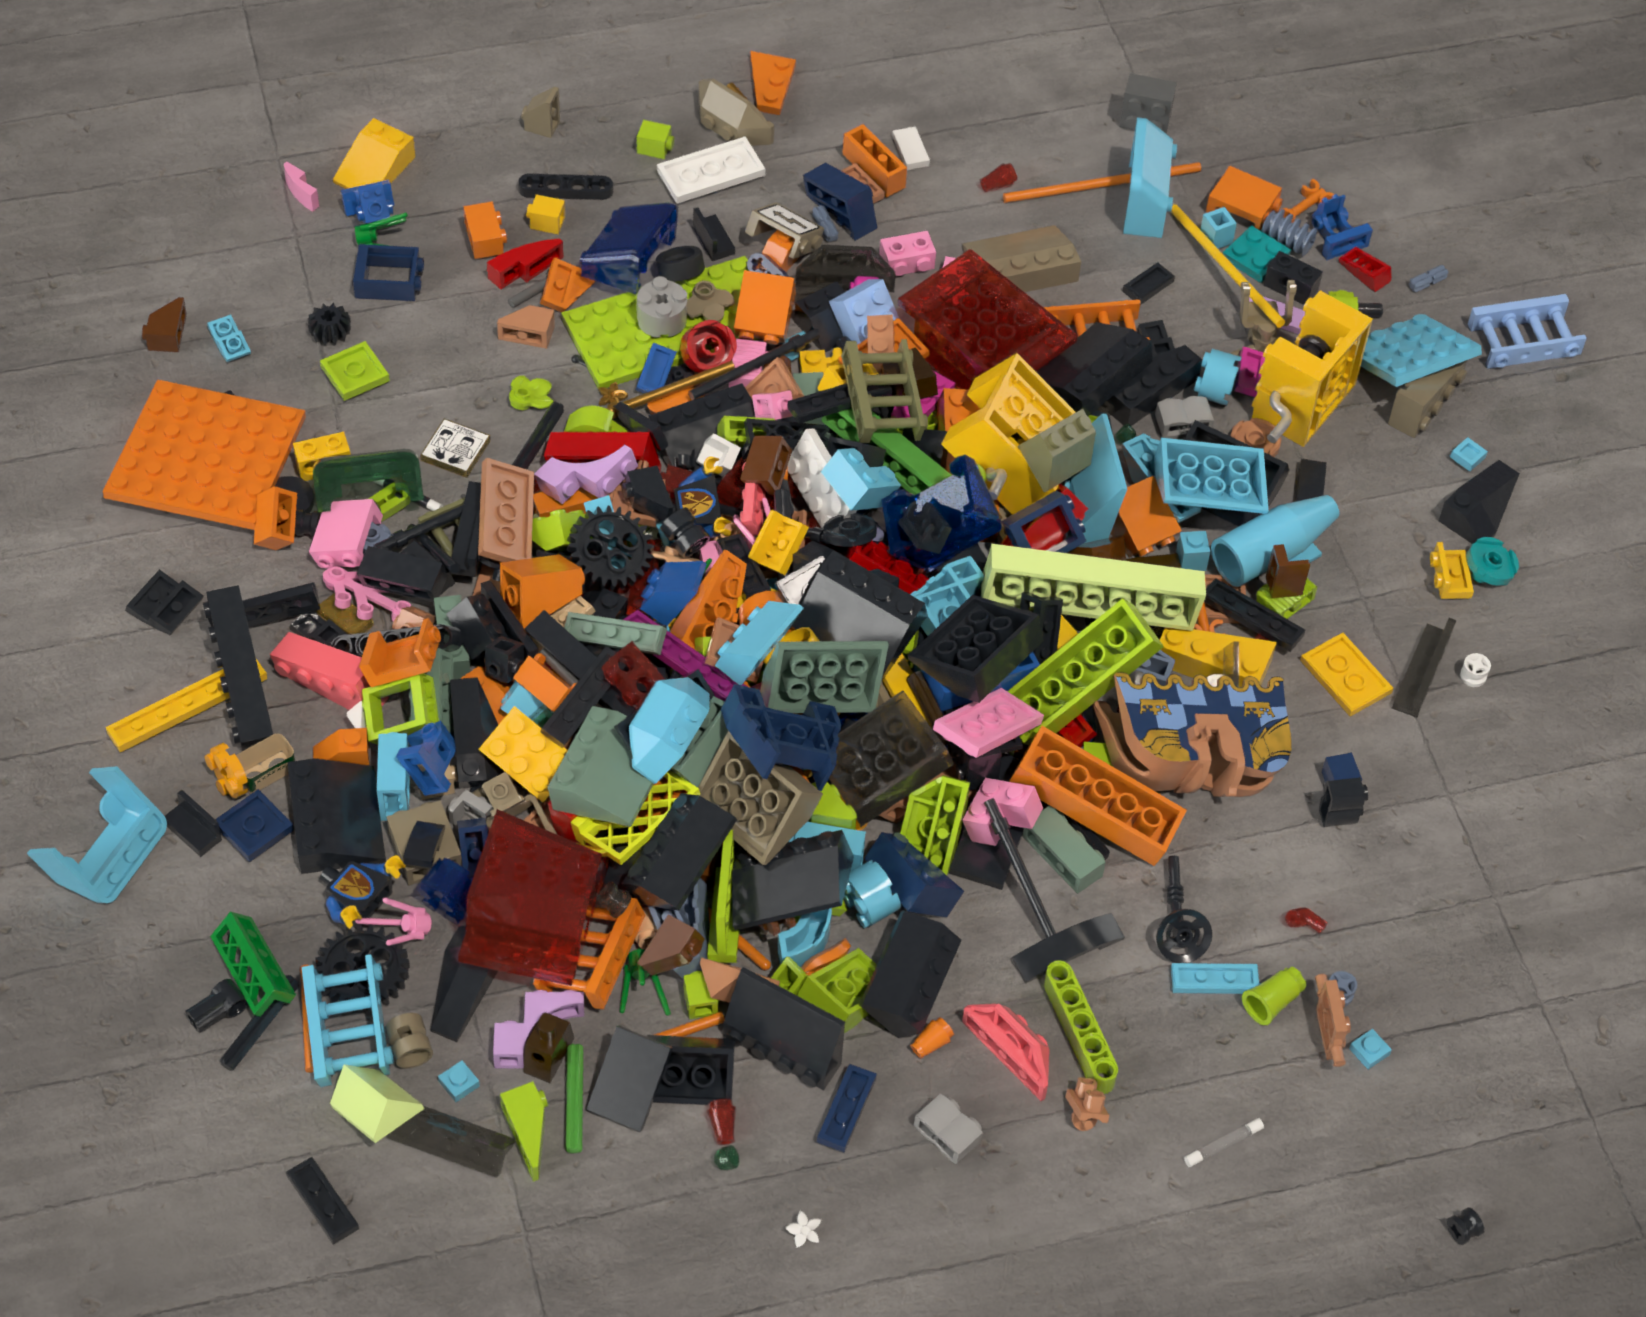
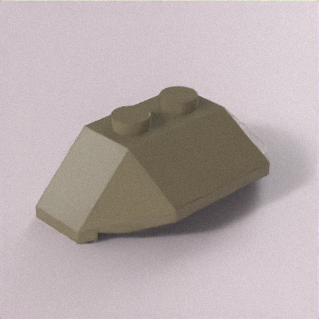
M701 79L699 81L700 120L706 128L716 132L727 141L746 137L751 146L771 145L774 143V125L767 121L764 115L750 101L715 79Z

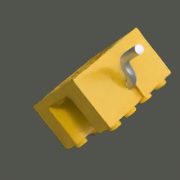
M1321 290L1314 298L1310 297L1303 307L1305 315L1299 324L1301 332L1296 338L1295 344L1279 337L1274 344L1270 343L1263 353L1265 361L1259 371L1261 379L1255 388L1258 392L1252 402V407H1254L1252 418L1266 420L1275 426L1267 436L1268 441L1271 443H1276L1281 435L1304 447L1356 385L1373 319Z
M1016 353L974 379L967 395L981 409L951 426L941 443L964 467L967 464L976 463L984 468L986 480L983 486L988 490V498L991 500L997 499L1012 515L1053 493L1059 486L1058 484L1044 492L1018 446L1076 413Z

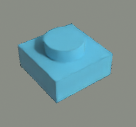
M1467 437L1452 450L1450 458L1468 471H1471L1486 458L1488 451Z
M1374 1029L1353 1041L1349 1047L1352 1053L1368 1070L1388 1057L1392 1051Z
M460 1061L438 1076L439 1083L455 1102L480 1087L479 1080L463 1061Z

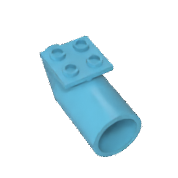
M1323 495L1272 508L1267 514L1259 515L1212 542L1211 553L1216 568L1229 584L1239 587L1267 572L1273 545L1284 544L1288 561H1314L1322 556V552L1313 542L1339 517L1338 505L1332 497Z

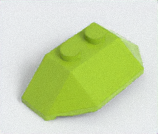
M942 775L910 793L900 834L904 835L909 843L948 876L963 823L962 819L964 818L968 803L970 782Z

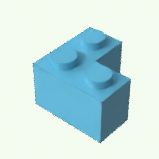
M855 448L838 449L821 471L851 511L884 507L901 486L891 469L887 468V466L869 467L864 461L863 455Z

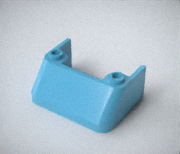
M1137 117L1129 163V167H1132L1129 200L1123 234L1162 238L1166 212H1171L1173 197H1169L1171 159L1176 158L1177 144H1173V139L1147 118Z
M117 766L92 768L89 772L107 791L100 801L99 809L102 817L109 824L79 864L71 857H64L56 848L30 849L27 853L57 884L97 903H110L117 898L161 839L167 828L166 818L161 811Z

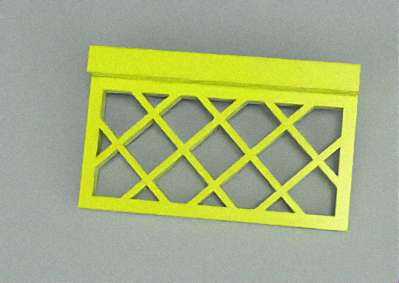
M669 770L664 775L668 779V784L653 785L648 794V801L644 802L640 809H648V817L635 818L631 827L579 815L571 821V826L578 842L583 845L589 843L622 865L652 838L658 829V825L665 818L676 799L672 798V791L686 790L687 794L700 795V790ZM668 792V799L653 801V793ZM668 807V811L663 815L653 816V808ZM648 825V829L643 833L633 834V826ZM628 827V834L613 836V829ZM608 829V837H594L601 830ZM628 842V847L621 853L613 849V844Z

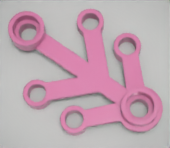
M332 567L323 573V581L326 587L335 593V606L342 609L348 608L351 605V594L346 592L345 588L353 591L357 604V617L362 620H369L373 617L374 607L368 603L367 599L390 610L393 622L400 614L401 608L411 606L407 601L395 602L379 594L387 591L366 587L356 582L360 581L357 571L347 572L341 567Z

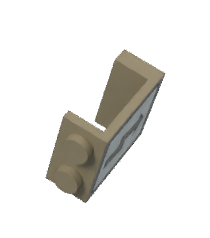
M775 202L752 210L745 233L754 237L770 230L778 229L795 238L789 256L794 259L819 249L823 242L822 234L824 228Z

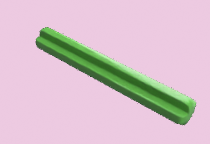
M570 1044L567 1047L566 1151L568 1153H580L582 1151L583 1046L581 1044Z

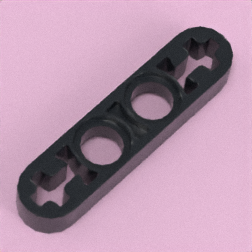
M529 173L522 175L518 180L519 193L526 198H535L536 195L556 199L606 200L613 195V181L611 178L603 175ZM550 184H558L560 187L557 189H550L547 186ZM580 184L583 185L584 188L581 190H575L572 188V186Z

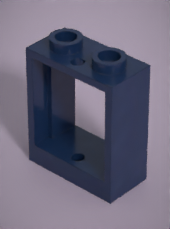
M359 244L353 279L355 298L415 301L416 291H421L422 280L419 272L423 273L424 258H421L419 255V247ZM370 266L411 268L409 281L369 280L368 276Z
M1054 491L1002 520L1001 523L1013 547L1031 549L1021 526L1059 506L1073 536L1046 551L1067 553L1085 543L1086 538L1083 533L1086 532L1082 521L1079 518H1075L1072 511L1075 507L1071 498L1068 495Z

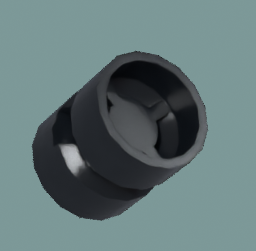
M687 507L673 513L660 527L669 541L675 540L674 547L683 558L695 554L710 539L709 534L702 525H695L697 520Z

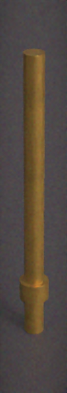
M729 361L623 401V403L634 409L716 378L734 369V363ZM617 401L608 404L606 408L614 412L612 419L618 417L613 407L617 404Z

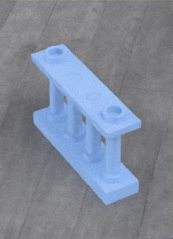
M1562 294L1472 308L1468 321L1470 331L1483 330L1491 347L1486 362L1487 369L1581 355L1587 338L1585 335L1572 336L1564 320L1569 304L1567 295ZM1554 320L1561 338L1549 340L1540 321ZM1530 323L1538 342L1525 344L1517 324ZM1507 327L1515 345L1502 347L1494 328Z

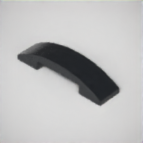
M1112 913L1083 921L1047 937L1018 953L1012 960L1024 982L1028 983L1045 975L1048 966L1054 961L1068 962L1097 948L1101 950L1123 940L1125 936Z

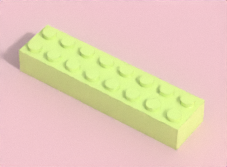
M991 544L983 571L984 579L981 583L982 598L1020 609L1022 592H1029L1039 597H1059L1063 599L1062 614L1096 619L1123 598L1136 607L1148 625L1190 631L1194 629L1206 597L1205 571ZM1030 602V610L1034 611V603Z

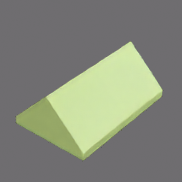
M343 1065L330 1102L334 1110L374 1143L424 1109L419 1101L381 1071L351 1065Z

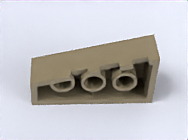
M1467 360L1406 383L1405 389L1400 388L1397 391L1388 425L1414 439L1420 431L1424 432L1431 422V416H1437L1440 412L1444 399L1449 400L1454 393L1455 385L1457 383L1461 384L1465 379L1467 371L1464 369Z

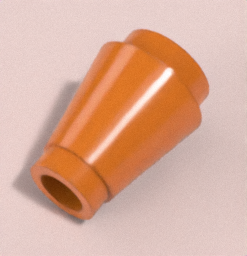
M941 1017L936 1020L932 1019L910 1047L922 1059L924 1056L950 1043V1038L954 1036V1032Z

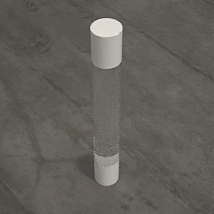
M1257 1118L1185 1156L1184 1161L1188 1167H1192L1264 1129V1124L1260 1118Z

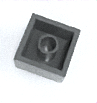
M1130 73L1124 94L1119 127L1135 130L1137 117L1147 118L1167 134L1177 82Z

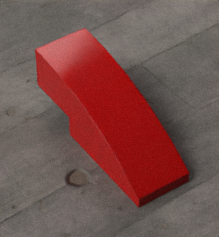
M558 238L533 242L496 256L487 262L488 279L501 290L519 277L527 283L548 269L554 258L560 260L564 258L563 241Z

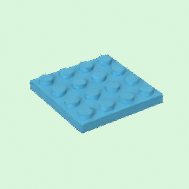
M1418 314L1410 320L1396 322L1386 329L1372 331L1367 339L1361 367L1398 387L1482 355V349L1480 344L1472 341L1470 338L1461 335L1425 314Z

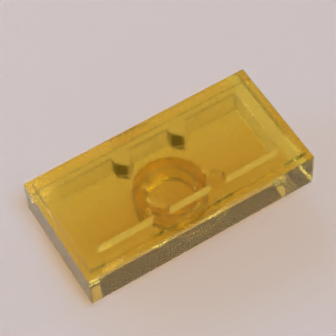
M335 593L320 604L321 609L317 610L320 616L326 620L330 619L347 634L365 633L374 626L372 618L362 620L357 617V607L352 603L345 609L335 606Z

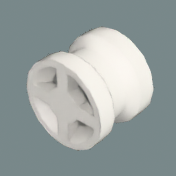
M1478 653L1468 655L1460 672L1463 683L1470 687L1482 686L1486 682L1491 668L1489 659Z

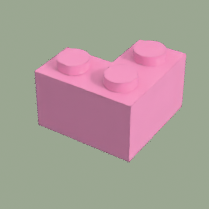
M985 778L962 820L972 842L996 846L1000 837L998 834L995 835L991 823L993 822L985 807V801L994 798L1003 818H1007L1009 825L1028 829L1033 828L1043 806L1035 786Z

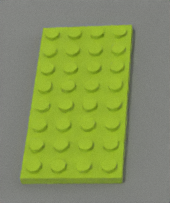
M746 256L707 267L700 275L694 278L675 282L687 292V300L692 297V290L700 281H709L713 283L716 289L726 290L731 293L735 303L724 307V317L720 323L729 327L734 333L735 338L740 339L739 336L735 335L734 324L744 270L749 271ZM641 288L561 312V319L579 354L585 361L597 388H609L614 382L621 384L640 378L653 343L676 351L672 366L684 364L685 362L680 352L681 338L688 329L706 319H704L703 315L695 318H690L687 315L686 326L677 335L670 337L669 334L660 335V337L650 336L640 329L637 320V294ZM711 344L705 345V349L711 350Z

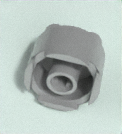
M661 276L642 286L637 294V320L640 329L653 337H660V335L669 334L670 337L680 333L686 326L687 292L679 284Z

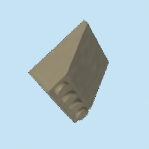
M1055 225L962 244L967 260L970 261V267L985 300L1078 282L1081 267L1079 255L1074 244Z
M729 731L698 787L700 790L699 796L738 819L731 829L733 830V839L763 865H767L810 819L823 793L786 764H775L768 778L763 779Z

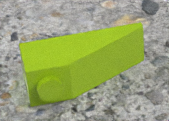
M532 1081L500 1093L502 1111L534 1182L539 1180L545 1126L544 1108L548 1107V1103L543 1090L537 1091Z

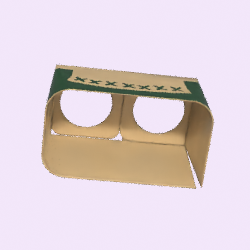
M273 734L236 755L246 776L254 771L260 772L255 777L247 778V783L243 784L245 788H248L250 794L288 775L287 762L295 761L294 749L282 734ZM276 758L285 759L280 763L269 768V764L272 760Z

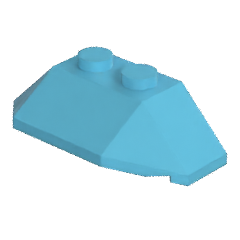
M1141 434L1122 443V450L1134 484L1153 475L1155 477L1154 456L1160 441L1151 439L1146 434ZM1168 503L1177 522L1200 513L1202 508Z
M689 677L656 681L629 725L630 746L633 756L632 768L653 784L657 783L683 756L709 712L710 694Z

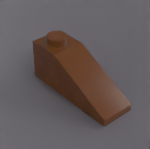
M1124 535L1083 543L1070 550L1068 554L1126 561Z

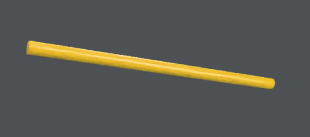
M1177 204L1172 205L1171 213L1240 288L1242 282H1248L1250 285L1249 297L1278 328L1284 326L1285 320L1182 209Z

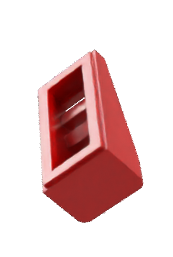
M1354 247L1338 258L1342 266L1374 292H1377L1392 280L1391 266L1358 247Z

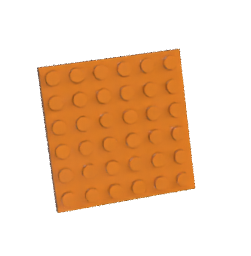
M157 379L103 489V496L105 499L255 530L257 494L276 485L291 452L293 443H295L306 418L305 410Z

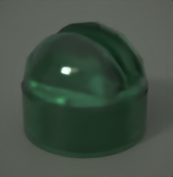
M1126 423L1114 435V438L1121 444L1137 437L1136 431L1129 423Z
M733 1145L722 1147L716 1151L714 1163L719 1169L728 1171L738 1168L739 1155Z

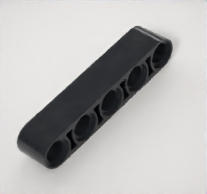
M442 624L434 625L439 629L441 635L438 648L448 652L458 650L462 646L464 637L460 629ZM421 626L380 632L386 643H389L397 638L400 640L418 635ZM372 632L337 636L333 639L331 647L345 651V647L349 643L350 650L348 653L362 657L369 634ZM449 632V641L445 644L444 636Z

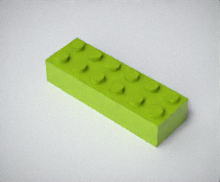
M1122 598L1007 691L1044 715L1041 725L1019 735L1024 744L1029 745L1041 726L1054 733L1060 731L1116 686L1114 680L1115 673L1124 672L1130 675L1164 647L1132 603Z

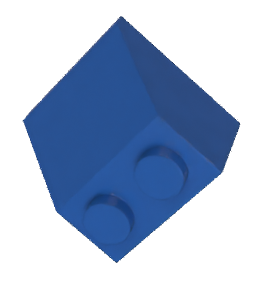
M704 561L666 562L659 570L655 568L647 578L646 582L649 584L641 595L644 599L640 609L661 624L668 626L697 594L707 564Z

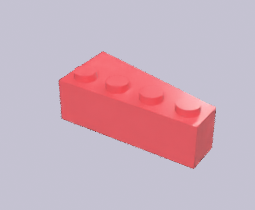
M288 632L270 653L275 665L274 668L280 675L288 677L348 710L363 700L362 689L370 687L359 668L362 657ZM389 696L381 698L382 706L389 699Z

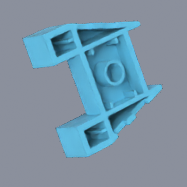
M971 556L948 563L935 577L932 576L923 587L910 594L925 603L928 616L921 627L927 636L972 595H977L984 579V574Z

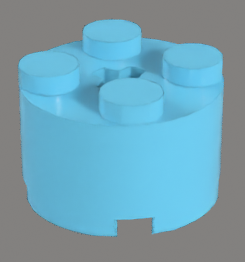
M1212 349L1211 353L1205 352L1201 365L1205 368L1203 377L1198 376L1194 391L1199 392L1198 396L1206 397L1209 401L1227 406L1229 401L1224 400L1226 394L1231 395L1239 369L1234 366L1235 361L1241 362L1242 357Z
M872 860L850 872L843 899L849 908L854 906L859 912L856 916L863 928L872 926L901 909L897 893L891 895L890 886L893 884L881 866Z

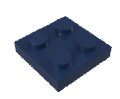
M259 789L215 819L219 823L220 833L249 862L294 831L293 823Z

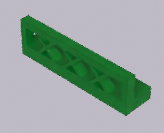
M230 911L210 937L253 1014L262 1016L274 1000L290 1004L296 994L252 917ZM230 930L229 944H225L222 937ZM237 948L241 949L240 963L235 961ZM248 968L252 969L251 983L246 981ZM260 987H262L265 992V995L260 1000V1002H258V990Z

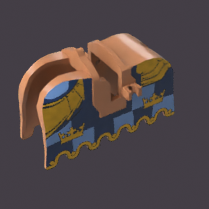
M1117 672L1114 674L1119 713H1114L1110 705L1105 701H1096L1093 704L1114 768L1154 791L1174 790L1175 793H1194L1202 788L1211 791L1214 797L1252 796L1260 793L1273 780V776L1286 765L1290 757L1291 733L1285 704L1283 678L1278 676L1272 677L1268 681L1267 688H1263L1253 676H1247L1242 682V687H1237L1231 677L1223 675L1217 680V686L1214 687L1210 685L1204 675L1200 674L1195 675L1191 686H1187L1177 674H1170L1166 679V685H1161L1156 676L1151 673H1145L1140 679V684L1137 685L1133 683L1127 673Z

